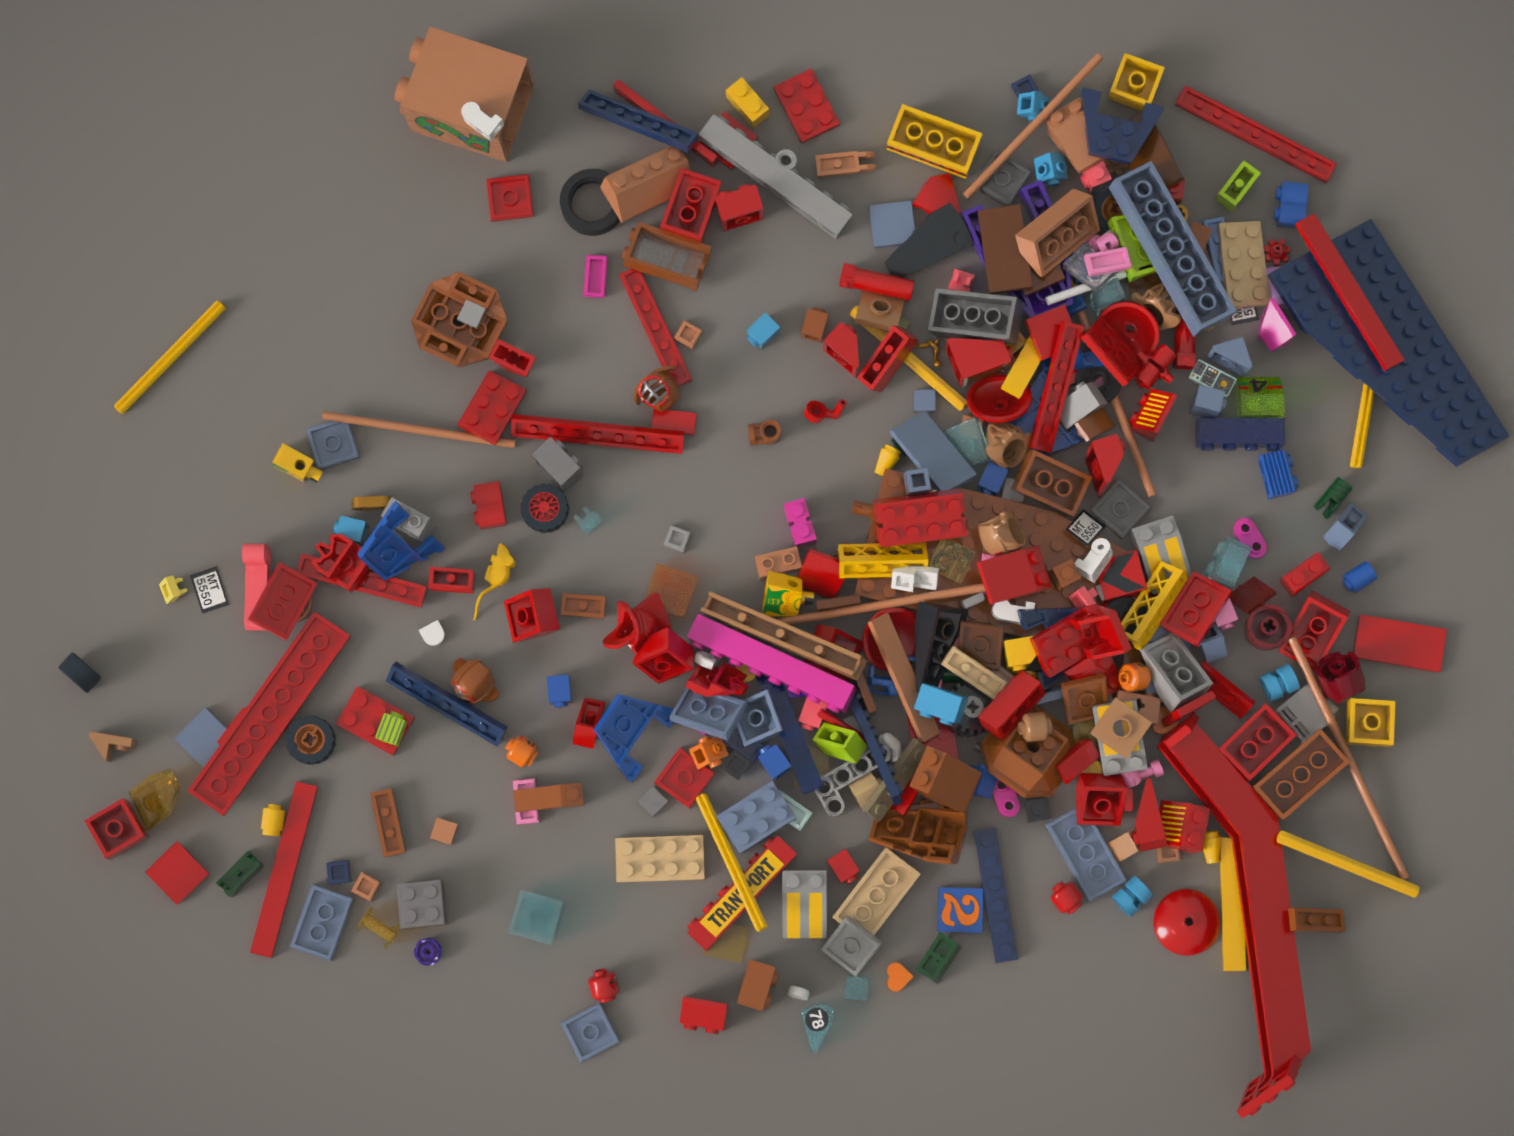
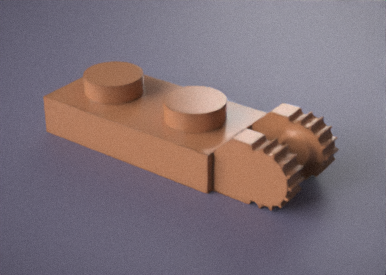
M850 151L815 155L817 177L824 178L860 174V172H873L877 170L876 164L859 165V159L875 158V152Z

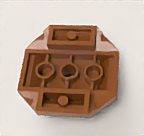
M456 272L430 283L411 323L421 350L460 368L489 360L488 357L508 321L496 289L461 272ZM466 300L486 308L478 329L467 324L461 327L454 325Z
M1037 705L1029 713L1043 712L1051 719L1052 733L1048 735L1046 740L1027 742L1023 735H1019L1017 725L1003 741L989 732L979 746L988 773L1024 798L1052 797L1063 782L1056 769V765L1074 746L1072 729ZM1027 746L1032 747L1035 752L1029 751Z

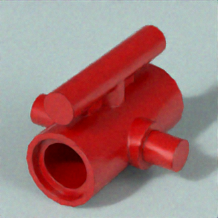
M1160 344L1152 355H1147L1142 350L1136 355L1143 365L1134 376V379L1137 381L1136 385L1139 388L1150 390L1158 379L1162 380L1163 378L1170 384L1175 378L1168 372V367L1176 359L1177 355L1168 346Z

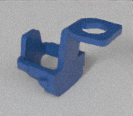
M907 655L909 661H916L914 655ZM870 664L867 677V685L870 692L897 697L898 692L892 678L874 675L875 666ZM872 685L884 686L885 691L872 690Z

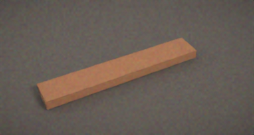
M885 613L868 621L867 623L918 740L922 743L940 734L934 717L930 719L919 715L920 711L914 709L919 694L916 692V676L889 614Z

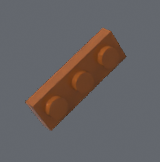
M389 788L370 793L384 858L406 853L393 789Z
M1288 909L1290 931L1346 932L1342 909Z

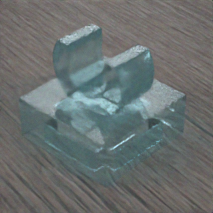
M583 507L582 510L586 513V517L580 519L575 515L574 518L580 524L579 529L587 535L601 521V518L595 511L590 514V511Z

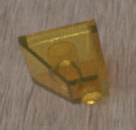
M171 769L148 776L128 792L147 831L153 829L173 813L180 787Z

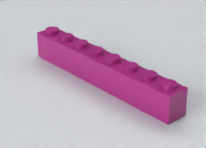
M700 614L697 615L687 635V638L691 641V646L702 650L704 647L711 651L710 654L719 659L726 657L730 659V664L741 668L743 665L749 668L748 672L757 677H760L761 674L769 677V682L780 686L782 683L788 686V691L799 695L800 692L808 695L807 699L811 702L819 704L821 701L827 704V709L835 713H839V711L846 713L857 690L854 685Z

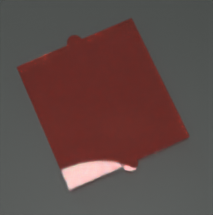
M1254 576L1243 585H1239L1232 592L1230 600L1249 615L1260 606H1264L1277 593Z

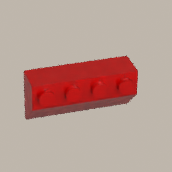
M1117 434L1092 441L1084 456L1097 498L1102 497L1124 456V451H1126L1123 439H1119Z

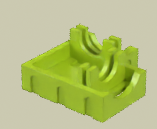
M1124 215L1111 217L1107 224L1110 232L1115 235L1119 242L1117 248L1127 247L1132 268L1125 270L1129 282L1155 273L1154 267L1139 270V268L1152 265L1126 217Z

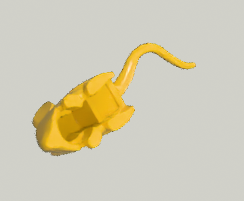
M502 543L498 546L497 555L492 554V565L488 566L484 578L492 586L480 593L476 602L473 620L477 618L482 597L495 588L505 585L510 578L511 569L515 567V560L510 555L508 548Z

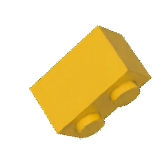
M743 77L726 89V98L752 129L769 117V108Z

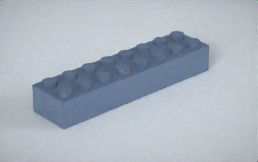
M1152 161L1114 179L1108 188L1193 337L1231 318L1237 312L1235 306Z

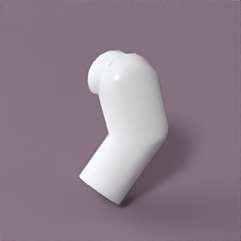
M884 733L879 736V744H884L891 750L892 762H896L902 754L901 742L891 733Z

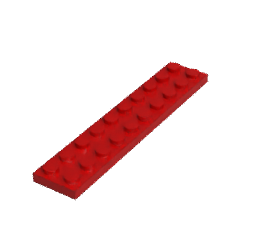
M314 611L187 792L225 817L351 636Z

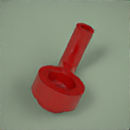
M840 399L834 410H828L823 403L815 400L810 401L804 409V415L812 423H820L824 418L838 419L845 409L847 402L844 399Z

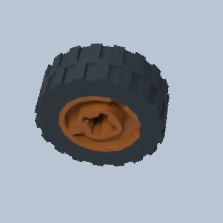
M1108 181L1098 185L1091 194L1099 226L1107 231L1110 230L1107 223L1111 217L1124 215L1108 188L1112 182Z
M313 715L304 716L303 718H298L296 722L290 725L291 727L288 729L286 737L287 749L296 760L309 765L320 764L322 761L327 760L330 754L332 755L334 752L336 735L333 728L324 719Z

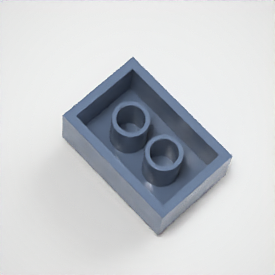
M774 781L767 783L717 815L718 820L740 854L748 851L797 819Z

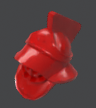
M654 592L633 608L625 601H618L617 627L603 639V646L609 649H619L629 645L634 654L637 655L651 634L667 627L672 629L660 595Z

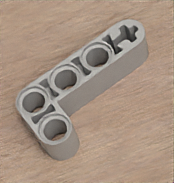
M882 744L887 753V756L884 757L887 764L891 757V751L886 745ZM870 750L864 752L859 759L867 762L868 769L866 771H858L855 763L846 762L815 781L814 792L829 816L838 817L844 811L845 804L838 791L878 769L876 765L872 766L871 760L867 757L870 754L871 759L873 758ZM840 771L847 772L849 775L848 781H838L837 773ZM820 782H827L830 785V790L827 793L818 791L817 786ZM831 801L840 803L841 809L838 812L834 813L829 810L828 805Z

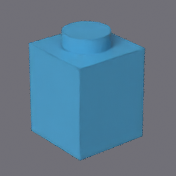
M765 312L747 329V340L754 347L759 346L763 349L780 333V326Z
M341 515L339 521L336 520L333 533L342 534L356 544L363 546L369 525L366 521Z

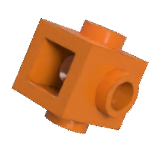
M710 735L698 740L699 744L689 749L697 769L707 765L710 768L716 767L723 763L721 759L729 756L722 739L718 737L711 738Z

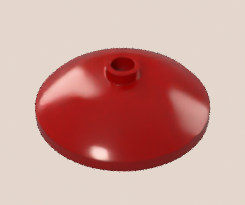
M1121 301L1110 305L1101 313L1100 316L1105 319L1135 355L1141 350L1147 355H1152L1159 343L1160 329L1155 316L1150 310L1135 302ZM1127 326H1133L1134 330H1129Z
M992 375L977 381L971 386L967 394V405L971 413L981 420L991 423L1010 422L1024 415L1030 408L1032 403L1031 389L1027 385L1019 399L1001 389L1008 375Z
M892 607L879 611L870 619L872 620L888 613L906 655L915 656L916 615L902 607ZM867 623L862 636L863 652L871 664L881 670L888 671Z
M1180 889L1169 893L1159 902L1154 913L1153 926L1158 940L1166 949L1178 955L1191 956L1202 953L1214 943L1220 929V917L1215 904L1205 894L1192 889ZM1187 917L1192 919L1191 926L1185 924Z

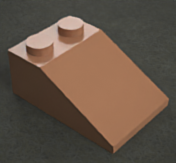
M1080 97L1052 112L1045 119L1044 124L1047 135L1079 174L1104 160L1103 158L1088 155L1083 100Z

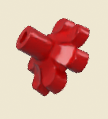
M1274 239L1269 240V246H1264V253H1267L1265 262L1268 263L1273 260L1274 266H1279L1280 260L1283 263L1288 262L1289 258L1286 254H1289L1291 249L1289 246H1284L1285 240L1280 239L1278 242Z

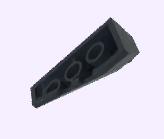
M948 203L931 212L926 217V220L912 232L913 234L885 261V264L891 275L903 278L973 244L974 241L964 221L952 204Z
M919 601L915 620L917 693H919L922 683L931 684L936 687L939 686L945 673V667L941 665V662L951 647L954 646L956 639L959 638L961 620H966L968 610Z

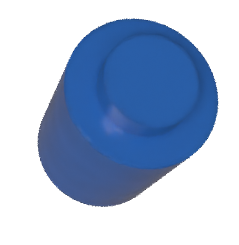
M1364 561L1345 573L1342 583L1348 592L1356 593L1377 580L1378 577L1372 566L1367 561Z

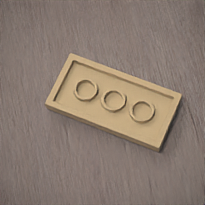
M1261 222L1219 223L1217 225L1225 291L1235 308L1266 306L1270 297Z
M703 835L615 838L617 883L705 880Z
M885 847L832 918L840 924L848 915L871 934L875 935L921 874Z

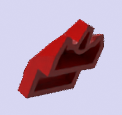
M342 534L330 535V545L320 542L314 546L320 552L321 558H315L311 563L320 573L352 593L369 569V566L358 556V552L362 547Z
M1112 656L1096 660L1085 657L1063 671L1065 676L1071 677V681L1104 673L1108 696L1122 688L1118 679L1119 672Z
M723 663L721 668L715 666L712 670L698 664L689 678L686 688L691 689L696 694L710 697L729 696L731 694L742 695L749 686L743 682L747 677L746 674L729 664Z

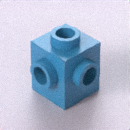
M1041 91L1019 94L1017 115L1028 119V122L1031 123L1052 101V98L1043 95L1044 93Z
M1049 152L1034 159L1037 180H1041L1047 187L1059 186L1061 181L1068 179L1064 154Z

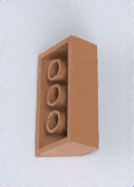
M670 146L606 176L600 188L619 220L623 223L669 201L681 168L690 171L689 163L682 150Z
M1072 189L1015 235L1019 253L1039 276H1045L1100 231L1093 196Z

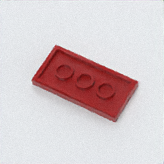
M1360 614L1353 653L1357 655L1358 659L1440 673L1447 629Z

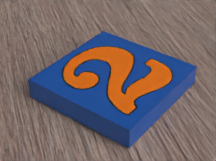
M939 887L938 932L982 933L983 889Z

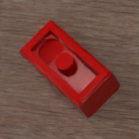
M1079 740L1056 765V769L1064 783L1069 784L1100 757V754L1092 740Z

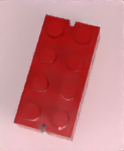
M960 489L873 500L874 518L877 521L875 523L876 537L880 547L968 536L966 516L963 514L965 513L964 494Z

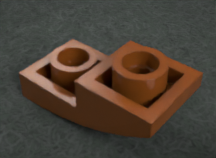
M1104 408L1074 424L1077 428V433L1086 442L1095 439L1100 434L1116 426Z

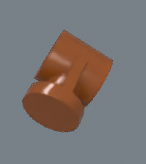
M774 420L748 424L750 446L761 444L773 445L781 438V427ZM768 428H773L777 433L773 437H768L764 432Z

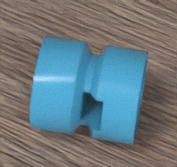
M1289 664L1277 668L1275 673L1270 671L1259 677L1262 689L1271 702L1282 698L1284 692L1290 694L1300 689L1298 679Z
M1133 876L1125 884V889L1120 888L1112 896L1114 902L1130 918L1140 910V904L1145 905L1154 897L1151 891L1136 876Z

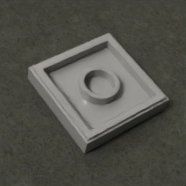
M847 915L821 950L856 977L881 945L882 941Z

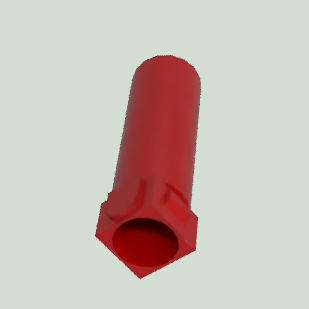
M844 263L839 287L854 288L910 302L915 281Z
M1177 309L1175 314H1178V315L1181 316V314L1179 313V311H1178V309ZM1181 316L1180 323L1175 327L1174 353L1177 357L1173 361V369L1191 370L1196 365V336L1193 337Z

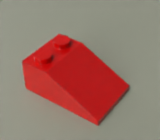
M681 168L660 229L703 243L715 207V197L719 194L722 181Z
M1039 546L977 562L990 605L1034 595L1052 588Z
M1311 590L1292 625L1291 634L1288 639L1296 636L1311 669L1315 671L1319 667L1318 662L1327 656L1349 617L1350 610ZM1287 639L1281 645L1278 652L1298 662Z

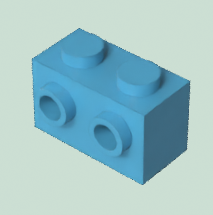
M922 683L914 709L919 710V715L930 719L936 716L941 718V723L952 726L953 723H961L969 698L931 684Z

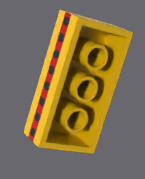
M902 104L887 141L886 150L966 179L980 145L982 133Z

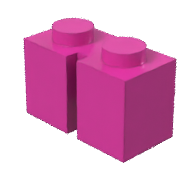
M805 498L784 503V511L795 547L801 548L815 544L817 539L812 522L810 521Z

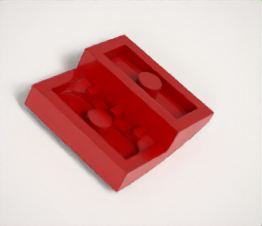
M813 549L808 551L803 560L802 567L796 576L802 580V589L829 599L836 597L845 579L839 577V559Z
M178 841L145 871L156 885L177 905L209 875V872Z

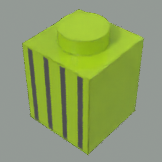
M391 711L390 715L384 713L375 738L399 747L408 722L403 720L404 716L393 711Z

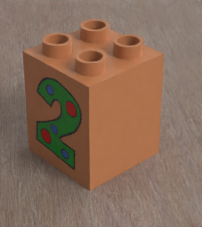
M429 27L425 39L416 37L412 44L409 61L415 63L411 78L402 76L396 87L394 100L401 103L400 114L405 116L409 128L413 132L507 162L535 86L528 58ZM468 102L477 103L480 110L490 118H493L495 114L502 118L504 126L492 141H489L464 121L461 113L464 104Z

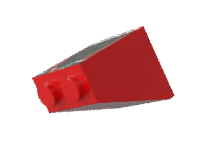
M949 338L946 342L945 350L960 388L976 383L986 377L1008 371L1012 363L1013 354L1009 346L1006 347L1004 341Z

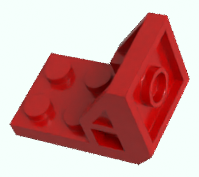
M1095 604L1082 607L1030 638L1043 672L1048 678L1055 676L1085 657L1096 660L1124 654L1132 649L1116 610Z

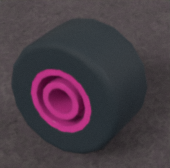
M73 652L58 667L61 672L86 693L101 679L97 672Z

